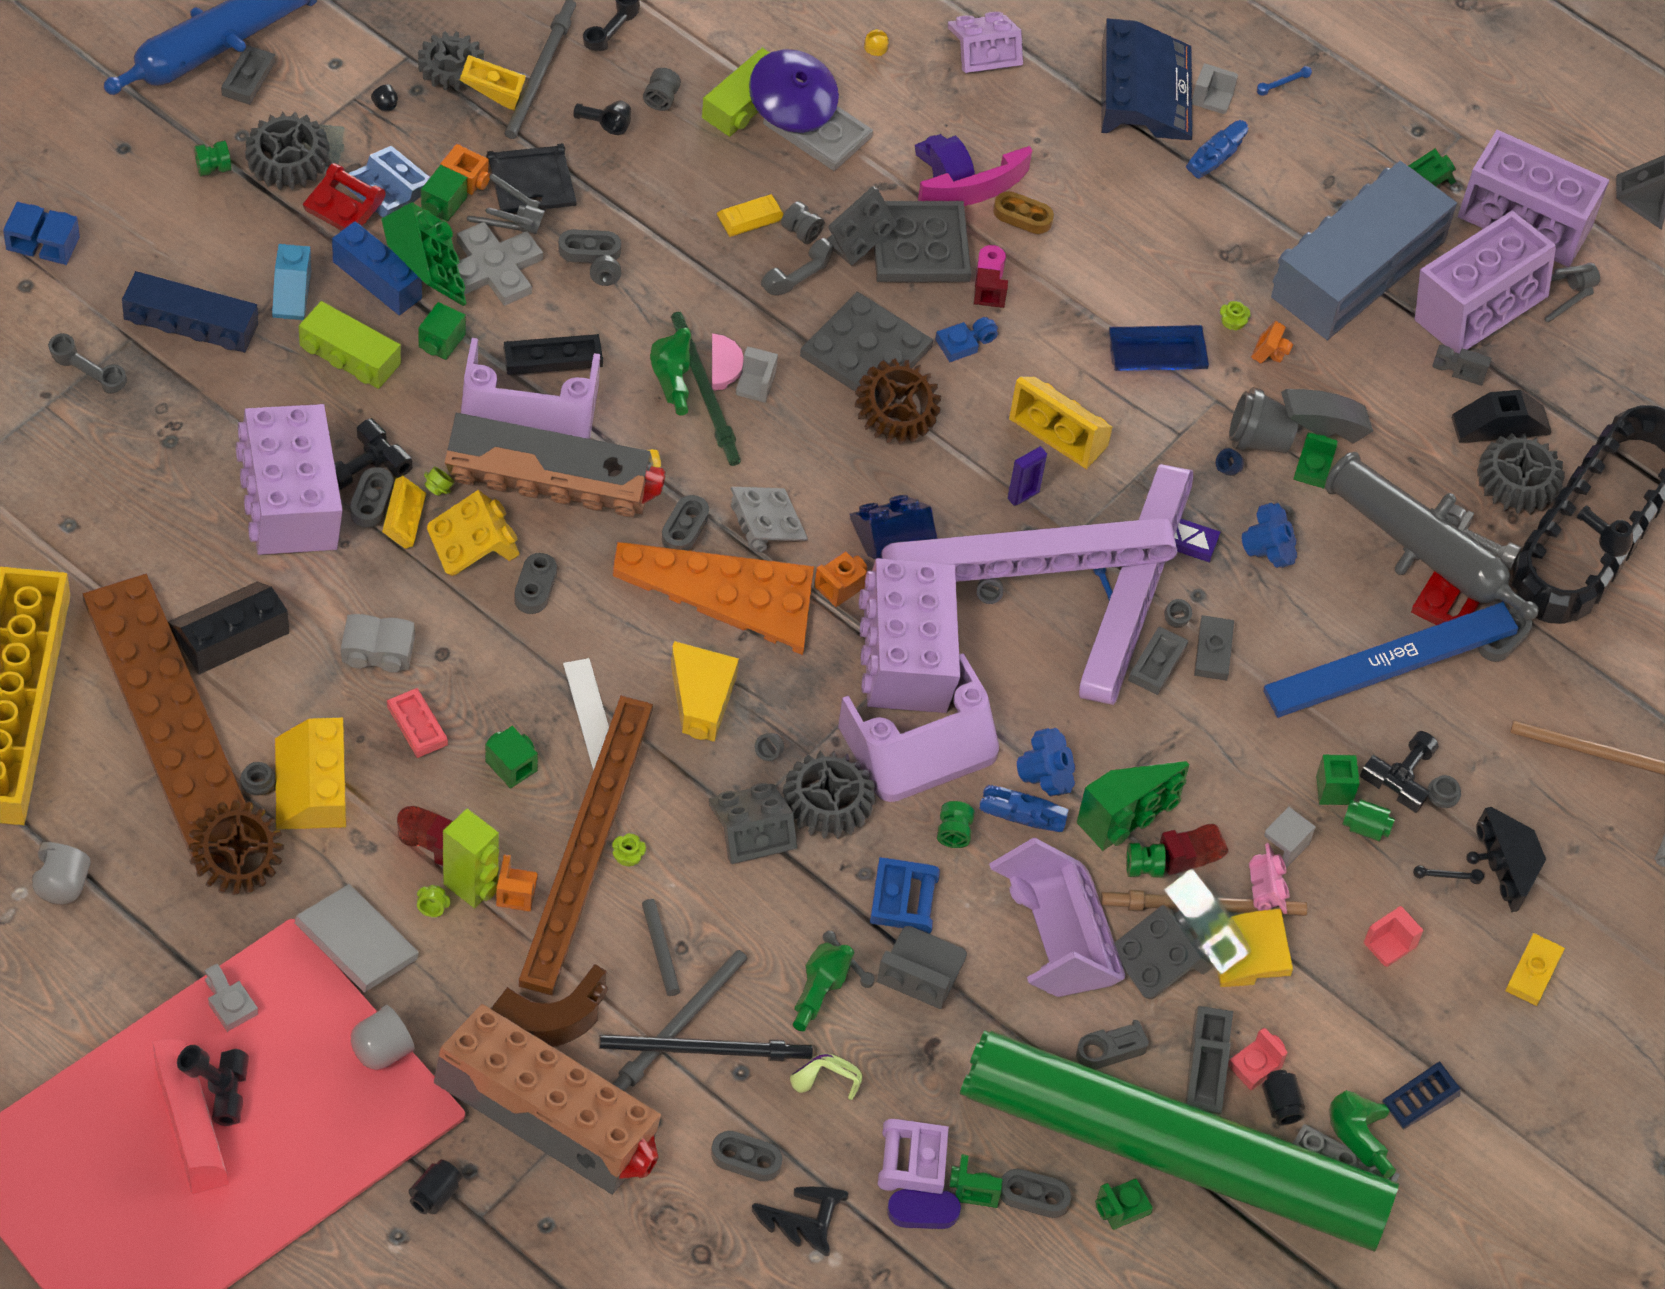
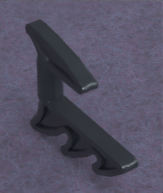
M814 1186L794 1188V1196L796 1198L821 1204L816 1219L758 1203L752 1205L753 1214L769 1232H774L775 1225L773 1221H775L788 1240L799 1247L801 1245V1239L797 1233V1230H799L812 1248L824 1256H829L830 1248L827 1242L828 1227L835 1206L839 1202L848 1199V1192Z

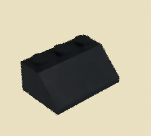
M258 581L168 621L175 639L198 675L289 634L288 611L272 586Z

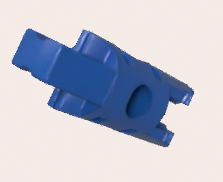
M1239 120L1230 124L1226 129L1218 131L1211 139L1198 148L1186 165L1188 171L1200 179L1218 168L1237 151L1238 146L1243 141V137L1248 133V124L1243 120Z
M988 785L984 788V798H982L979 809L984 813L1033 828L1063 832L1068 817V809L1045 799L997 787L996 785Z

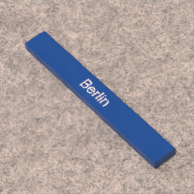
M1504 602L1264 685L1263 692L1276 717L1279 718L1517 634L1518 626Z

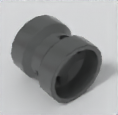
M657 68L652 72L650 84L647 85L643 93V100L649 107L665 111L671 107L674 101V94L677 93L681 85V79L671 69Z
M797 201L786 210L781 219V225L789 232L794 231L801 242L809 244L820 235L825 221L818 214H811L808 206L803 202Z

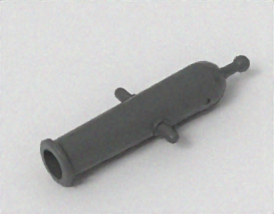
M1357 452L1347 453L1333 466L1325 483V489L1328 494L1337 493L1404 547L1405 553L1395 566V572L1398 575L1405 574L1415 559L1421 560L1475 602L1491 603L1499 599L1517 609L1520 616L1527 621L1537 617L1539 612L1537 605L1534 602L1522 599L1508 585L1511 576L1502 559L1447 521L1446 515L1456 502L1454 494H1446L1435 509H1429L1361 462V457Z

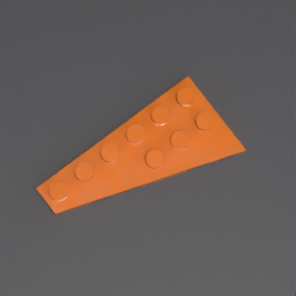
M617 542L613 567L614 577L647 591L654 589L669 596L671 601L681 604L682 601L697 607V611L743 631L750 629L765 635V640L774 644L779 641L793 647L792 651L803 655L814 566Z

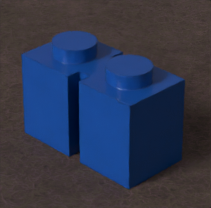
M16 202L3 229L6 250L33 257L39 244L42 243L43 247L39 253V258L67 265L80 238L77 216L53 210L45 213L44 208Z

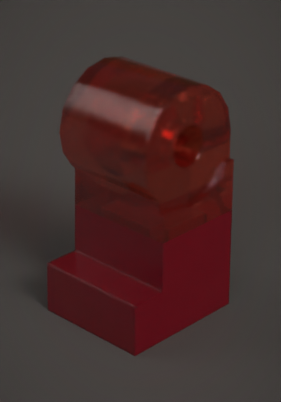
M407 806L397 816L398 837L405 845L420 846L433 852L434 862L443 866V830L453 821L427 809Z
M1206 824L1195 830L1178 834L1176 830L1163 832L1159 843L1164 844L1165 868L1168 875L1206 866V864L1222 859L1228 853L1226 842L1216 824Z

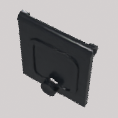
M564 143L557 144V146L502 152L487 151L486 158L489 159L491 174L504 180L530 199L534 197L542 198V201H538V209L545 212L546 209L577 206L565 158L566 148ZM494 182L501 211L514 213L518 212L520 205L526 207L525 203Z

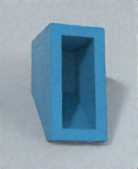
M278 244L274 273L272 318L305 319L312 271L310 246Z

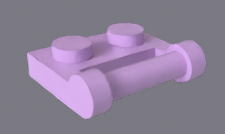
M899 1119L886 1120L883 1123L882 1131L885 1137L883 1170L878 1174V1186L887 1191L903 1188L942 1194L949 1126ZM901 1138H910L908 1172L897 1170Z

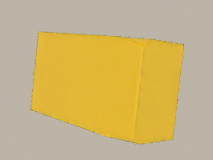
M468 55L459 80L500 105L515 110L526 76Z

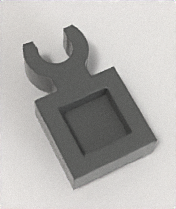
M1439 345L1432 367L1438 370H1453L1452 377L1482 386L1492 358L1461 348L1459 354L1448 346Z

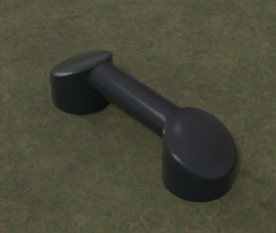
M615 0L617 13L604 28L598 26L587 28L583 32L584 46L594 51L607 50L608 41L625 21L632 20L639 13L640 0Z

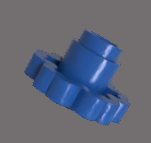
M1271 502L1259 506L1256 513L1259 524L1250 526L1248 531L1242 533V543L1246 553L1250 557L1256 556L1258 558L1267 555L1269 561L1276 568L1295 564V559H1297L1295 549L1296 538L1292 524L1287 521L1285 510L1279 503L1273 504Z
M1046 728L1036 731L1031 739L1033 750L1026 751L1023 756H1019L1017 759V771L1021 780L1025 783H1040L1042 790L1049 796L1071 793L1075 785L1072 774L1075 772V764L1071 749L1066 747L1065 736L1057 728Z

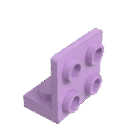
M989 12L985 14V17L980 18L959 16L956 18V21L948 22V29L960 40L962 70L965 73L1023 65L1021 29L1003 13Z

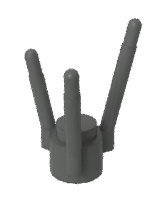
M491 174L489 178L525 203L526 207L520 205L516 215L493 208H486L485 210L487 214L513 222L476 216H467V221L478 224L485 222L486 225L537 234L544 214V210L538 209L539 202L528 198L504 180Z
M1586 263L1580 266L1555 269V274H1552L1551 281L1567 279L1569 286L1573 290L1580 292L1546 316V322H1550L1584 297L1594 294L1592 287L1597 286L1600 282V273L1595 264Z

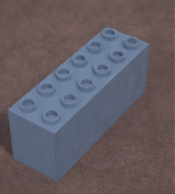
M1402 161L1396 163L1392 168H1385L1375 182L1364 185L1353 200H1346L1336 214L1332 217H1325L1314 232H1307L1300 239L1297 246L1292 250L1288 248L1281 254L1278 259V264H1280L1278 272L1273 279L1274 287L1271 298L1328 341L1445 242L1457 202Z

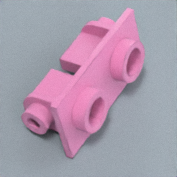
M1269 843L1265 844L1266 854L1255 855L1249 862L1254 906L1259 911L1271 910V908L1279 906L1283 914H1287L1285 899L1289 898L1290 895L1287 884L1282 878V875L1286 874V866L1280 854L1275 855Z

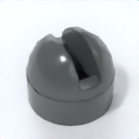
M999 578L981 579L977 585L978 598L986 604L997 603L1003 596L1001 580ZM986 583H987V584H990V585H992V586L998 587L999 589L997 590V589H995V588H993V587H991V586H989V585H985V584H986Z
M1182 599L1172 600L1165 609V620L1168 625L1174 628L1185 626L1192 617L1190 604ZM1182 612L1185 615L1183 617H1179L1176 619L1173 618V616L1178 615Z
M775 733L763 734L755 742V752L764 761L777 759L784 751L783 739ZM768 738L772 741L777 750H775L774 746L767 740Z

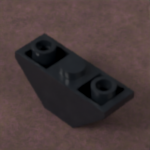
M1522 390L1489 392L1456 411L1451 417L1459 443L1498 440L1500 436L1507 439L1511 433L1516 438H1520L1524 433L1526 437L1551 435L1552 432L1544 406Z
M1487 807L1476 824V833L1478 839L1484 842L1488 852L1489 866L1492 871L1496 872L1500 882V893L1503 900L1508 902L1511 912H1517L1541 871L1546 857L1534 829L1493 807Z

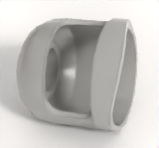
M53 842L41 843L38 857L44 863V866L32 876L34 892L41 899L52 904L63 905L75 901L83 890L91 864L90 857L81 850L68 845Z
M388 1005L381 1007L378 1012L358 1023L351 1033V1046L356 1057L364 1066L373 1070L388 1067L414 1051L415 1048L406 1026L397 1013Z

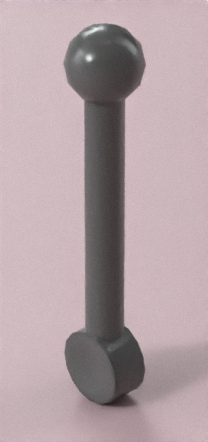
M828 930L823 934L825 943L828 942L834 946L841 945L836 940L835 932ZM852 958L851 967L860 976L861 985L865 988L872 987L875 981L874 975L869 972L865 973Z

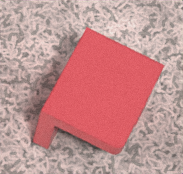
M1399 906L1369 927L1364 944L1384 966L1388 967L1418 946L1424 930L1402 906Z

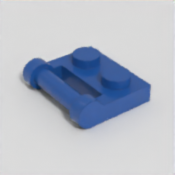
M879 857L870 923L897 928L912 926L930 934L933 927V920L930 916L934 887L939 881L940 869L928 864ZM911 878L921 881L917 914L907 913Z

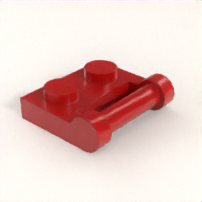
M333 163L328 167L324 179L302 205L308 213L342 231L354 221L363 226L384 201L386 192L377 185H368L345 172L344 167ZM341 183L366 197V200L360 203L338 191L335 187Z
M1434 571L1413 604L1411 613L1438 625L1475 612L1480 603L1468 598L1458 615H1449L1448 613L1461 591Z

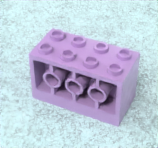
M1496 130L1472 170L1458 217L1484 229L1513 210L1556 245L1554 261L1570 267L1593 227L1609 179Z
M1513 210L1420 269L1415 321L1445 346L1453 349L1454 352L1460 354L1461 348L1468 350L1549 296L1556 245Z

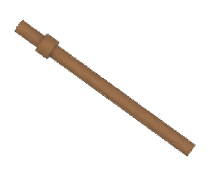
M1513 720L1510 730L1512 734L1665 775V761Z
M1129 890L1128 893L1101 892V906L1128 907L1130 911H1143V908H1159L1162 905L1170 909L1240 913L1259 911L1254 906L1253 899L1144 894L1143 890ZM1286 901L1287 914L1282 912V915L1306 916L1307 902ZM1276 906V907H1273V908H1271V909H1281V908H1280L1279 906Z

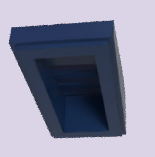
M1439 1061L1384 1098L1382 1103L1388 1107L1391 1115L1404 1130L1459 1097L1461 1088ZM1436 1080L1444 1092L1439 1094L1430 1082ZM1423 1086L1433 1098L1429 1102L1419 1090ZM1411 1093L1421 1103L1422 1107L1419 1109L1409 1099L1408 1095ZM1402 1100L1411 1114L1406 1117L1396 1105L1397 1101Z

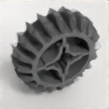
M282 111L280 117L275 118L270 114L268 122L259 120L258 128H251L250 137H247L245 157L248 160V167L251 173H255L258 181L265 180L267 187L276 183L279 190L284 185H289L293 191L296 184H301L305 188L307 180L316 182L317 174H324L325 165L328 164L330 159V145L327 141L326 132H324V129H320L317 121L310 122L308 115L299 118L296 112L292 116H286ZM302 143H307L311 147V150L305 149V145H303ZM265 151L270 153L271 157H273L272 160L264 155Z
M1513 433L1507 439L1500 436L1495 443L1491 442L1480 457V463L1477 468L1479 486L1484 487V496H1493V504L1502 503L1504 511L1509 507L1515 508L1517 514L1522 509H1525L1529 514L1535 508L1542 511L1546 505H1551L1562 490L1565 472L1562 470L1563 461L1557 460V451H1548L1549 443L1539 444L1537 437L1533 440H1528L1525 433L1520 438H1516Z
M820 750L816 759L807 754L804 758V763L796 762L793 771H789L786 776L783 794L784 800L793 811L794 819H797L798 829L808 826L810 836L816 831H820L823 839L827 837L828 833H834L838 839L842 834V830L851 835L854 832L855 826L862 828L865 824V818H869L872 814V805L875 803V786L873 781L869 780L870 774L868 770H861L859 760L850 763L848 753L841 759L837 758L835 751L830 754V757H825ZM819 780L817 783L810 784L813 781ZM854 801L848 807L839 810L841 806L848 805L849 802Z

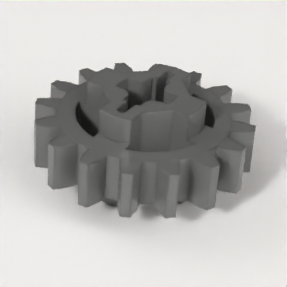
M445 31L442 34V38L432 35L431 43L423 42V50L418 51V70L423 72L424 80L432 78L433 87L440 83L443 84V90H447L449 85H454L456 90H460V84H463V82L459 79L468 55L484 60V51L479 50L478 41L471 43V36L467 35L464 38H459V32L449 36Z

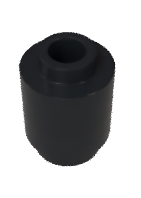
M1277 1070L1269 1073L1266 1076L1267 1080L1262 1083V1089L1271 1117L1276 1119L1277 1124L1281 1126L1294 1124L1304 1118L1303 1110L1305 1109V1104L1296 1075L1287 1073L1286 1070Z
M440 1159L436 1164L432 1163L409 1189L411 1205L422 1214H437L458 1190V1183L462 1179L460 1172L451 1163Z

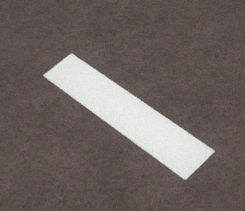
M587 658L565 662L563 665L594 771L609 725L591 662Z

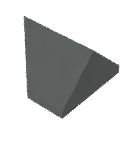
M1665 155L1616 175V198L1661 230L1665 218Z

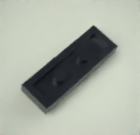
M599 334L505 341L503 346L507 375L591 368L594 353L600 354V367H603Z

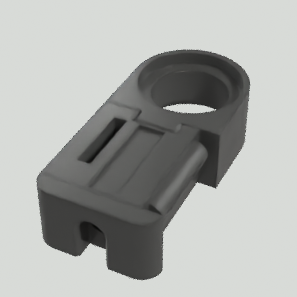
M1133 1020L1132 1025L1107 1032L1102 1029L1084 1035L1078 1043L1076 1058L1079 1064L1096 1070L1144 1055L1149 1041L1140 1022ZM1087 1045H1096L1102 1050L1103 1054L1099 1058H1090L1085 1055L1083 1048Z

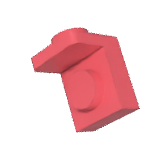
M1263 1028L1258 1032L1254 1042L1229 1059L1228 1067L1252 1091L1267 1080L1266 1076L1269 1073L1282 1069L1287 1056V1050L1279 1037L1272 1035L1266 1028Z

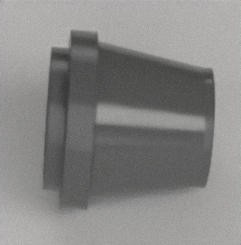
M1252 387L1249 392H1243L1236 405L1230 424L1229 440L1232 441L1233 448L1241 451L1249 448L1286 454L1294 441L1299 424L1289 418L1285 405L1266 396L1263 390Z

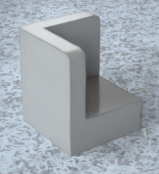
M1204 63L1195 85L1192 105L1226 114L1234 95L1238 74Z
M747 346L743 358L742 374L736 388V395L766 403L776 375L778 354Z
M1288 807L1265 830L1264 836L1284 851L1282 858L1287 868L1308 847L1316 826Z

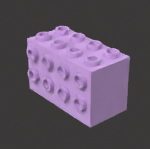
M324 404L245 408L244 422H238L239 442H236V457L238 462H243V468L240 469V482L242 488H247L248 495L244 496L246 515H251L252 522H249L248 526L250 542H256L257 554L337 550L342 505Z
M876 558L872 571H867L865 590L861 589L859 595V609L864 610V617L861 618L860 637H865V645L861 649V665H866V673H863L861 690L862 693H867V707L947 713L960 679L955 565Z

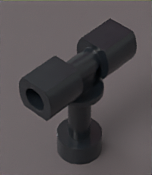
M373 418L363 421L357 427V438L364 444V453L346 464L342 461L334 463L339 490L352 484V475L370 464H373L375 467L384 464L397 478L406 475L413 468L412 458L398 444L391 446L387 442L386 431Z
M1424 731L1416 732L1410 740L1408 746L1411 751L1402 763L1397 762L1389 765L1373 754L1360 774L1361 778L1376 788L1380 789L1382 785H1385L1399 794L1396 801L1415 813L1422 807L1430 791L1414 781L1415 775L1413 770L1421 759L1429 760L1439 747L1437 740L1431 734Z
M189 1045L185 1047L178 1056L177 1067L189 1077L195 1078L201 1075L208 1080L209 1090L216 1094L212 1116L214 1122L222 1126L240 1123L243 1098L237 1092L239 1082L246 1081L249 1056L239 1049L221 1052L220 1066L217 1069L209 1063V1054L199 1046Z

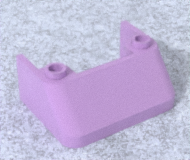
M472 338L464 375L461 413L590 439L599 387L600 354L594 353L590 379L571 378L562 385L560 396L496 388L497 375L490 367L478 365V339Z
M963 653L959 654L960 679L954 695V705L958 713L902 734L899 733L894 723L886 718L878 717L863 722L850 697L842 698L838 728L856 760L860 761L862 770H868L870 774L869 780H872L875 786L874 791L882 800L888 802L899 801L988 767L996 761L999 743L988 695Z
M1032 838L989 863L991 870L1010 879L1012 885L1010 886V893L1015 902L1032 909L1049 963L1043 965L1041 970L1027 977L1029 984L1049 994L1061 997L1110 987L1125 978L1124 969L1092 877L1080 861L1036 838Z

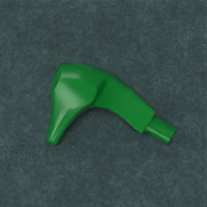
M681 328L674 335L658 339L652 344L650 353L651 365L663 389L667 403L674 404L676 414L679 416L688 413L687 399L689 391L683 380V374L689 370L690 365L689 349L692 334L689 328Z
M827 942L820 944L811 954L805 965L807 981L795 1005V1010L798 1014L793 1022V1027L796 1030L805 1031L810 1020L816 1018L827 992L842 987L850 971L852 957L855 953L850 946H834Z
M1345 1090L1330 1103V1124L1334 1132L1366 1167L1375 1166L1384 1178H1390L1395 1174L1396 1169L1386 1157L1388 1149L1371 1134L1367 1125L1377 1120L1386 1118L1390 1110L1385 1104L1375 1103L1352 1091Z

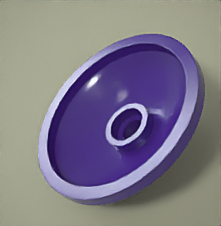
M782 49L765 55L755 65L749 80L750 97L757 111L772 125L786 131L804 133L817 130L831 119L838 105V87L830 70L814 56L799 50Z

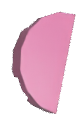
M713 333L712 391L726 389L728 384L740 378L744 357L742 350L735 341L726 336Z

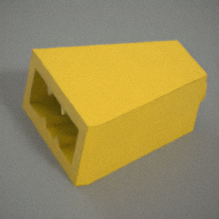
M674 641L671 669L682 733L698 740L706 739L715 742L737 678L739 658Z

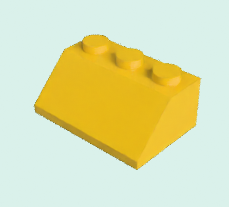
M1019 377L1016 380L1009 420L1087 470L1109 446L1113 427L1103 418L1095 416L1075 400H1070L1056 391L1052 385L1044 383L1036 377Z
M343 717L309 718L275 738L276 830L346 827Z

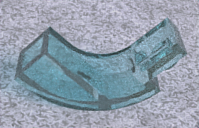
M1190 869L1164 889L1202 942L1200 948L1221 975L1251 953L1248 942L1219 899L1212 894L1194 869Z

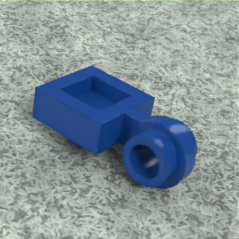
M982 317L973 324L972 331L968 329L965 322L937 331L935 340L948 361L953 362L978 353L979 344L977 341L987 344L997 337L998 327L994 320Z

